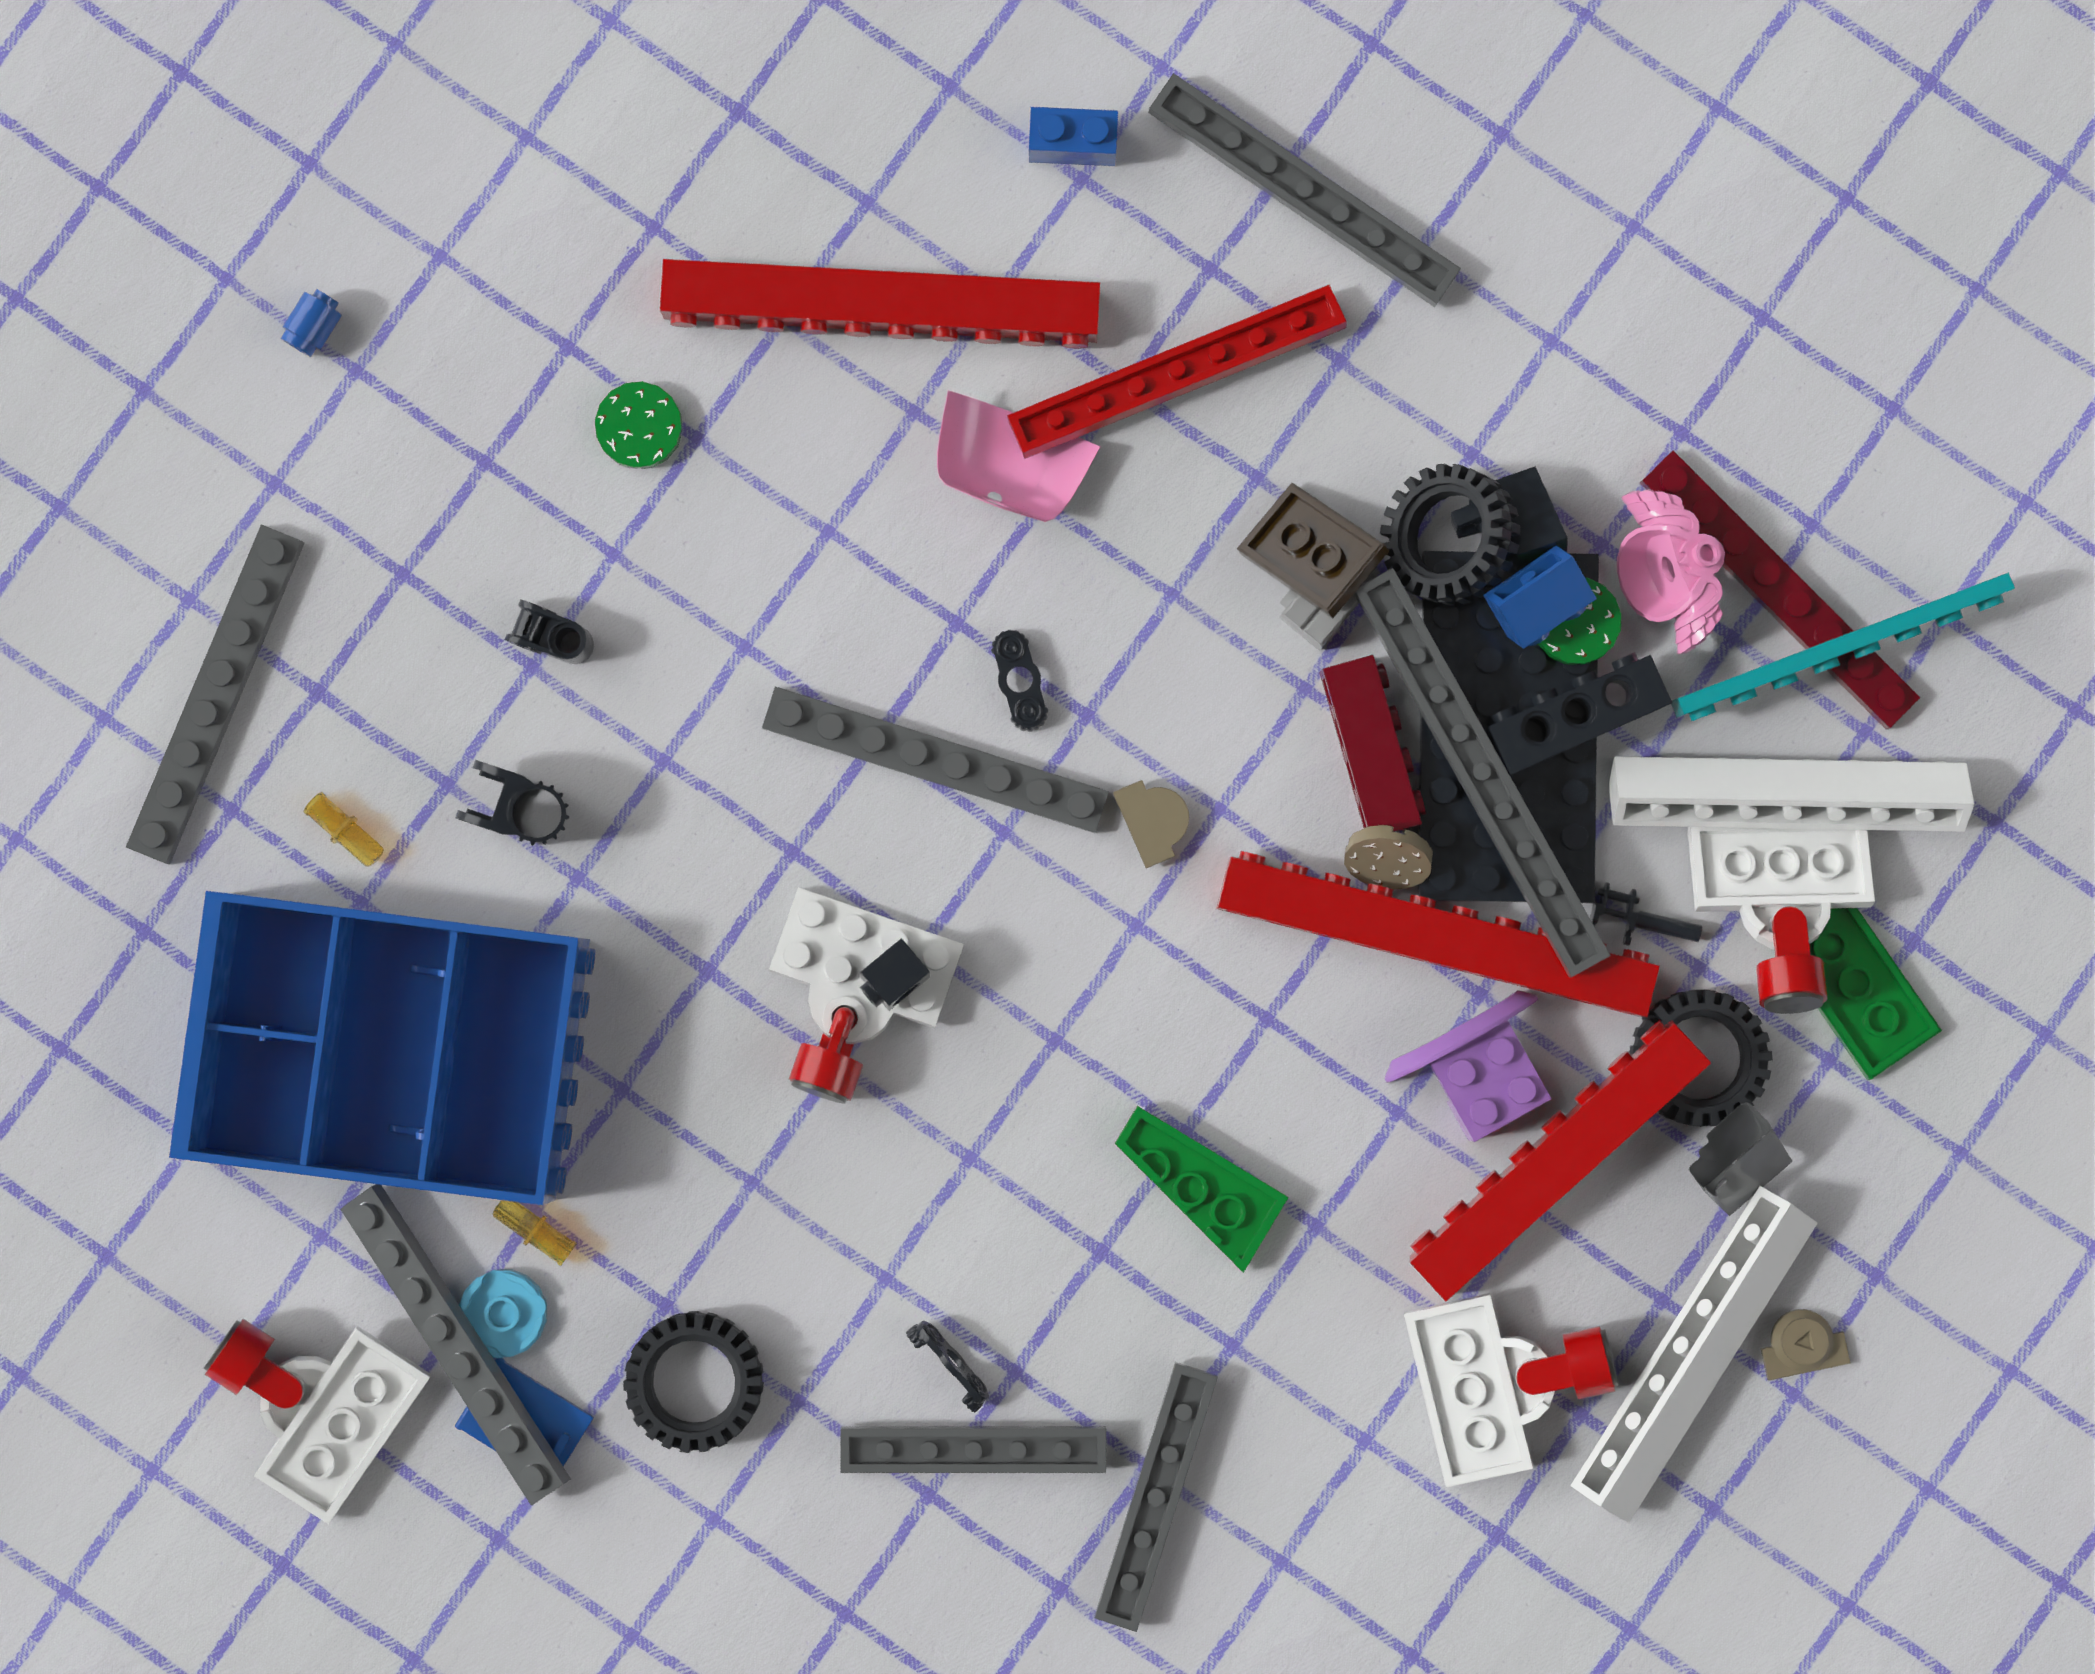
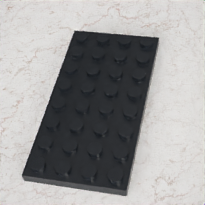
M1423 551L1422 561L1433 573H1450L1468 563L1476 552ZM1568 553L1573 556L1585 578H1590L1599 583V554ZM1512 565L1509 572L1499 569L1496 574L1505 581L1514 575L1516 571ZM1489 584L1485 585L1488 592L1495 588ZM1471 595V603L1461 604L1455 601V606L1444 605L1439 602L1435 603L1422 598L1421 619L1483 729L1493 725L1490 716L1512 706H1515L1517 712L1520 713L1534 706L1531 698L1553 688L1556 689L1558 695L1574 689L1571 680L1594 670L1598 674V660L1584 665H1568L1549 657L1538 644L1527 646L1524 649L1507 637L1484 597L1479 598ZM1569 701L1565 707V715L1570 722L1582 724L1586 718V710L1581 703ZM1420 712L1419 790L1423 798L1426 814L1420 816L1422 824L1419 825L1418 835L1427 841L1433 851L1431 873L1423 883L1418 884V896L1436 901L1527 902ZM1528 719L1525 724V734L1531 741L1542 742L1546 736V728L1540 720ZM1597 737L1510 775L1580 902L1586 904L1595 903Z

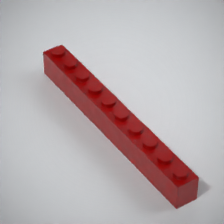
M663 259L660 312L665 320H670V325L684 328L696 327L697 321L714 322L715 328L724 330L740 329V324H758L757 329L764 332H782L784 326L801 327L802 333L814 335L827 334V328L845 329L844 334L853 337H868L871 331H887L888 337L894 339H913L914 333L932 334L931 339L943 342L957 341L958 335L975 336V342L983 344L1001 343V338L1019 339L1018 343L1024 346L1045 345V340L1062 341V346L1066 348L1083 349L1088 348V342L1097 343L1100 282Z
M1240 851L1239 858L1230 857L1228 859L1216 906L1218 910L1638 1017L1648 1016L1660 967L1659 965L1648 963L1649 954L1624 949L1622 956L1610 953L1611 956L1577 975L1569 977L1541 927L1538 928L1537 934L1520 930L1522 922L1499 916H1496L1494 923L1477 919L1479 911L1456 905H1453L1452 913L1435 909L1436 900L1412 894L1409 902L1392 898L1394 890L1387 887L1368 884L1366 891L1349 887L1351 879L1336 874L1325 873L1324 880L1307 876L1309 868L1288 862H1283L1281 869L1264 865L1266 857Z

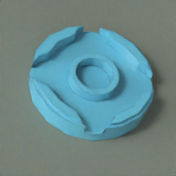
M512 1269L493 1270L477 1277L465 1289L459 1303L462 1311L493 1358L513 1357L527 1351L541 1337L547 1322V1302L541 1288L528 1275Z

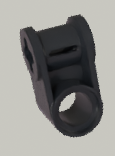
M520 599L518 606L521 608L512 633L506 634L505 641L540 655L542 653L569 664H580L589 659L593 653L594 641L588 630L574 621L558 616L553 611ZM570 632H578L581 639L580 646L572 653H564L561 647L562 639Z

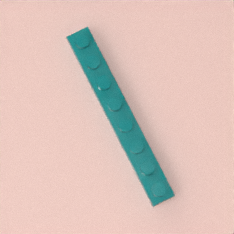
M2009 572L1672 700V708L1676 718L1689 714L1691 721L1717 712L1714 703L1730 698L1732 705H1736L1757 697L1755 688L1771 682L1774 690L1799 681L1796 672L1812 666L1814 674L1840 665L1837 656L1853 651L1857 659L1880 650L1881 647L1878 641L1894 635L1897 643L1920 635L1922 631L1919 625L1934 619L1937 626L1941 627L1962 619L1961 609L1976 604L1980 612L2004 603L2002 594L2015 589Z

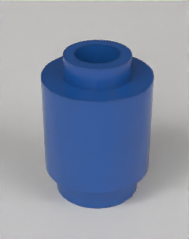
M318 289L315 290L313 295L304 292L284 323L283 328L285 332L280 339L303 354L312 357L316 349L321 351L342 317V314L335 310L339 302Z

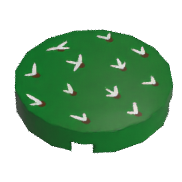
M643 381L624 383L611 390L599 404L595 417L596 438L606 455L617 464L634 469L653 468L668 460L678 448L682 432V416L673 398L659 386Z
M1590 578L1585 579L1597 599L1588 604L1586 610L1580 616L1562 622L1550 630L1545 640L1538 643L1549 657L1563 664L1584 665L1600 659L1614 646L1621 631V611L1616 598L1603 584Z

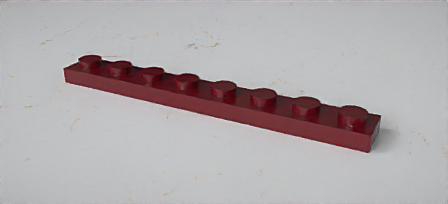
M1674 450L1640 482L1646 490L1650 489L1654 492L1663 491L1681 498L1684 509L1694 513L1699 521L1700 529L1698 534L1713 536L1722 544L1725 552L1722 566L1805 649L1854 631ZM1853 651L1837 656L1840 665L1827 670L1886 730L1890 729L1921 698L1876 652L1856 659Z

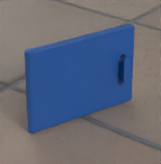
M496 1358L495 1362L564 1467L594 1419V1416L510 1365L503 1358ZM466 1406L456 1422L455 1428L466 1432L496 1451Z

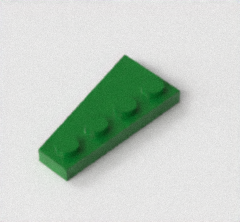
M1136 1106L1115 1141V1145L1244 1273L1289 1197L1139 1106Z

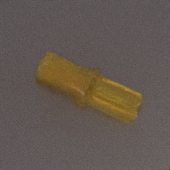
M323 792L318 793L303 810L307 816L309 815L332 836L330 841L333 844H341L364 866L370 867L382 856L384 852L383 847L356 823L358 818L354 815L349 817L329 800Z
M501 1200L492 1213L495 1219L525 1239L523 1242L525 1246L530 1243L554 1260L559 1266L563 1264L577 1244V1242L572 1241L545 1221L547 1218L545 1215L539 1218L518 1202Z

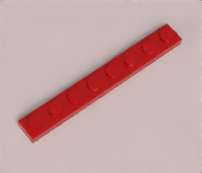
M1329 284L1007 415L1008 422L1022 455L1026 459L1346 329L1347 321Z

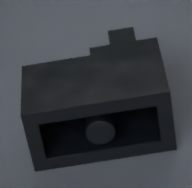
M1536 466L1495 480L1502 485L1500 489L1509 493L1512 500L1508 504L1516 507L1519 515L1511 519V522L1520 525V535L1511 536V541L1519 545L1517 554L1507 552L1505 557L1506 561L1513 563L1516 573L1555 546L1567 552L1568 537ZM1471 499L1468 500L1469 505L1451 512V523L1458 539L1478 533L1482 534L1483 531L1480 513Z

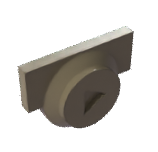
M1142 780L1113 792L1145 868L1147 869L1175 857L1171 846L1184 836L1189 825V811L1182 797L1176 792L1163 787H1154L1146 790Z
M1795 1309L1783 1314L1772 1328L1771 1346L1760 1348L1767 1380L1851 1364L1844 1332L1833 1333L1830 1325L1821 1315L1807 1309Z

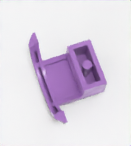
M1517 990L1504 1000L1458 1027L1393 1059L1384 1078L1386 1083L1399 1079L1429 1064L1449 1099L1447 1103L1467 1139L1472 1142H1476L1546 1103L1552 1098L1508 1022V1019L1534 1004L1538 1000L1537 995Z

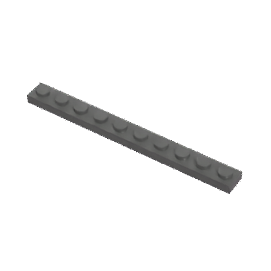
M1392 568L1361 585L1354 595L1568 976L1573 977L1611 956L1394 569Z

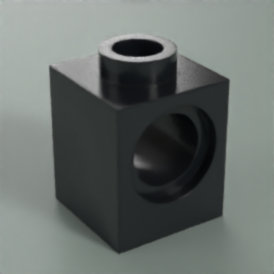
M901 938L860 972L861 979L865 983L859 988L876 1008L882 1003L890 1011L930 978V971Z

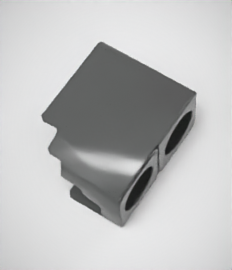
M1745 1102L1707 1134L1708 1143L1699 1149V1159L1690 1165L1688 1170L1702 1190L1730 1216L1754 1196L1759 1186L1764 1187L1793 1161L1769 1122L1750 1103ZM1726 1178V1182L1716 1189L1719 1182Z

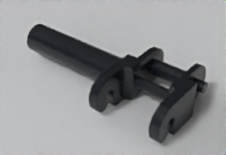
M1607 882L1603 889H1598L1597 895H1601L1600 903H1593L1590 920L1595 927V924L1598 923L1599 915L1605 914L1622 918L1623 921L1627 922L1623 945L1629 946L1631 944V933L1634 932L1635 927L1699 942L1702 934V925L1644 911L1633 912L1634 904H1639L1640 898L1636 897V889H1632L1629 894L1610 890V883ZM1612 899L1627 903L1625 912L1606 908L1607 900Z

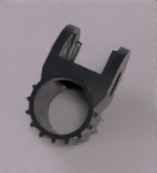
M475 760L473 769L479 770L480 776L495 780L504 785L493 817L467 808L466 812L458 810L456 819L502 835H518L520 842L524 840L531 841L532 846L535 845V842H542L546 845L547 840L551 838L556 840L559 831L565 830L564 822L569 819L565 808H568L569 804H564L562 800L563 793L558 794L554 790V785L548 787L543 785L542 781L534 784L523 775ZM531 790L549 792L557 799L561 807L559 825L552 833L544 837L535 838L527 836L517 828L514 822L513 809L516 801L521 795Z

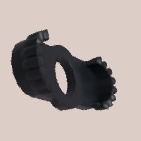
M1009 629L1002 631L1000 635L995 637V641L992 642L991 653L995 655L999 669L998 685L1001 692L1007 698L1012 716L1010 718L1011 722L1014 723L1016 728H1020L1021 731L1027 730L1032 732L1033 729L1038 730L1040 726H1043L1044 721L1048 718V708L1045 707L1040 689L1041 673L1032 661L1028 647L1029 640L1025 638L1023 633ZM1016 667L1026 668L1032 675V684L1024 692L1013 691L1007 684L1008 673Z
M925 1320L912 1326L906 1332L910 1342L914 1343L915 1348H920L927 1344L946 1369L968 1391L962 1399L963 1404L967 1405L971 1412H977L989 1398L988 1390L982 1380L974 1374L961 1355L949 1345L935 1326Z

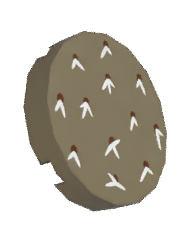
M1370 826L1353 833L1349 838L1348 845L1345 848L1344 865L1352 876L1365 884L1379 885L1393 890L1405 889L1423 883L1430 875L1433 851L1427 841L1410 830H1405L1404 834L1393 832L1394 827Z

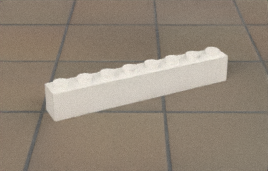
M1614 757L1608 784L1613 825L1965 832L1974 807L1967 763H1947L1943 761L1887 762L1814 759L1775 760L1769 758L1728 759L1722 757Z
M1759 1186L1572 1482L1571 1487L1627 1523L1631 1521L1818 1224L1816 1221L1792 1203Z

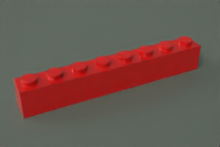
M1672 1019L1666 1025L1658 1021L1640 1038L1645 1043L1633 1055L1625 1051L1617 1057L1607 1068L1612 1074L1599 1085L1592 1081L1575 1096L1574 1099L1578 1104L1566 1115L1561 1110L1554 1114L1541 1127L1545 1134L1533 1145L1528 1140L1522 1143L1508 1157L1512 1162L1510 1166L1500 1175L1496 1170L1490 1172L1476 1186V1189L1480 1192L1467 1204L1462 1199L1445 1213L1443 1218L1447 1222L1438 1231L1433 1233L1428 1229L1411 1244L1410 1247L1414 1252L1410 1255V1264L1446 1302L1711 1064L1710 1060Z

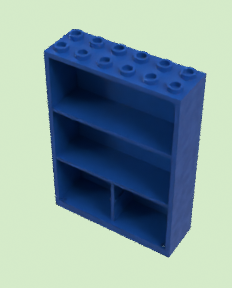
M206 891L169 1158L536 1205H545L555 1201L558 1193L563 1194L566 1183L567 1169L560 1167L562 1151L563 1149L569 1150L572 1138V1124L566 1123L568 1107L575 1106L578 1093V1080L572 1079L574 1062H581L584 1048V1036H578L580 1018L586 1019L590 1002V993L583 992L585 975H592L595 964L596 951L593 948H589L590 939Z

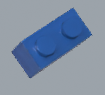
M1031 107L1029 163L1115 166L1118 111Z
M1558 546L1553 547L1483 595L1507 637L1523 649L1545 640L1550 630L1564 621L1577 618L1586 610L1588 604L1597 599L1573 556Z

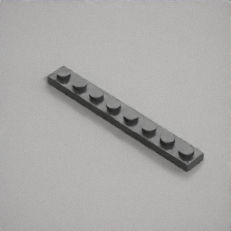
M1172 74L1149 107V114L1433 307L1437 305L1461 270L1453 262L1176 74Z
M262 524L260 525L126 848L165 864H171L305 544L303 541Z
M776 686L762 725V729L1094 834H1096L1109 792Z
M375 1184L343 1206L340 1210L530 1505H534L571 1480L382 1185Z

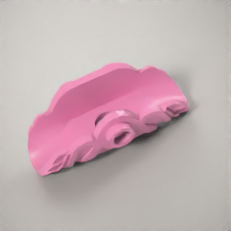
M1650 489L1629 492L1621 497L1622 501L1627 505V509L1634 516L1638 525L1642 527L1630 532L1621 543L1617 556V574L1621 590L1632 609L1647 620L1664 622L1675 618L1677 654H1685L1696 648V645L1705 641L1706 636L1713 632L1715 625L1723 615L1718 604L1723 595L1722 585L1714 575L1724 563V548L1715 537L1707 534H1698L1700 529L1699 521L1694 513L1684 509L1680 497L1663 491L1654 492Z

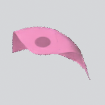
M948 390L937 450L938 474L944 484L976 499L1017 514L1044 522L1055 519L1071 501L1101 446L1078 437L1024 459L1007 418V415L1013 412ZM990 492L998 493L1001 495L1002 501L990 498L988 494Z

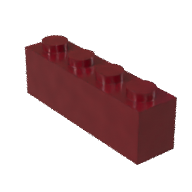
M1373 654L1323 668L1319 674L1363 829L1370 826L1388 825L1394 827L1393 832H1398L1422 824L1420 816L1426 814L1420 790H1412L1408 773L1414 772L1408 748H1400L1395 731L1402 730L1396 706H1388L1383 689L1390 688L1384 664H1376Z

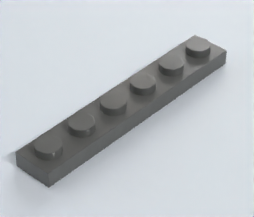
M1178 1362L1174 1363L1094 1615L1095 1619L1137 1632L1216 1385L1218 1376Z
M842 1426L840 1436V1473H1106V1426Z

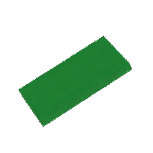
M1831 908L1830 919L1815 941L1809 944L1810 955L1819 957L1824 961L1827 1000L1817 1009L1866 1080H1871L1940 1033L1942 1029L1858 908Z

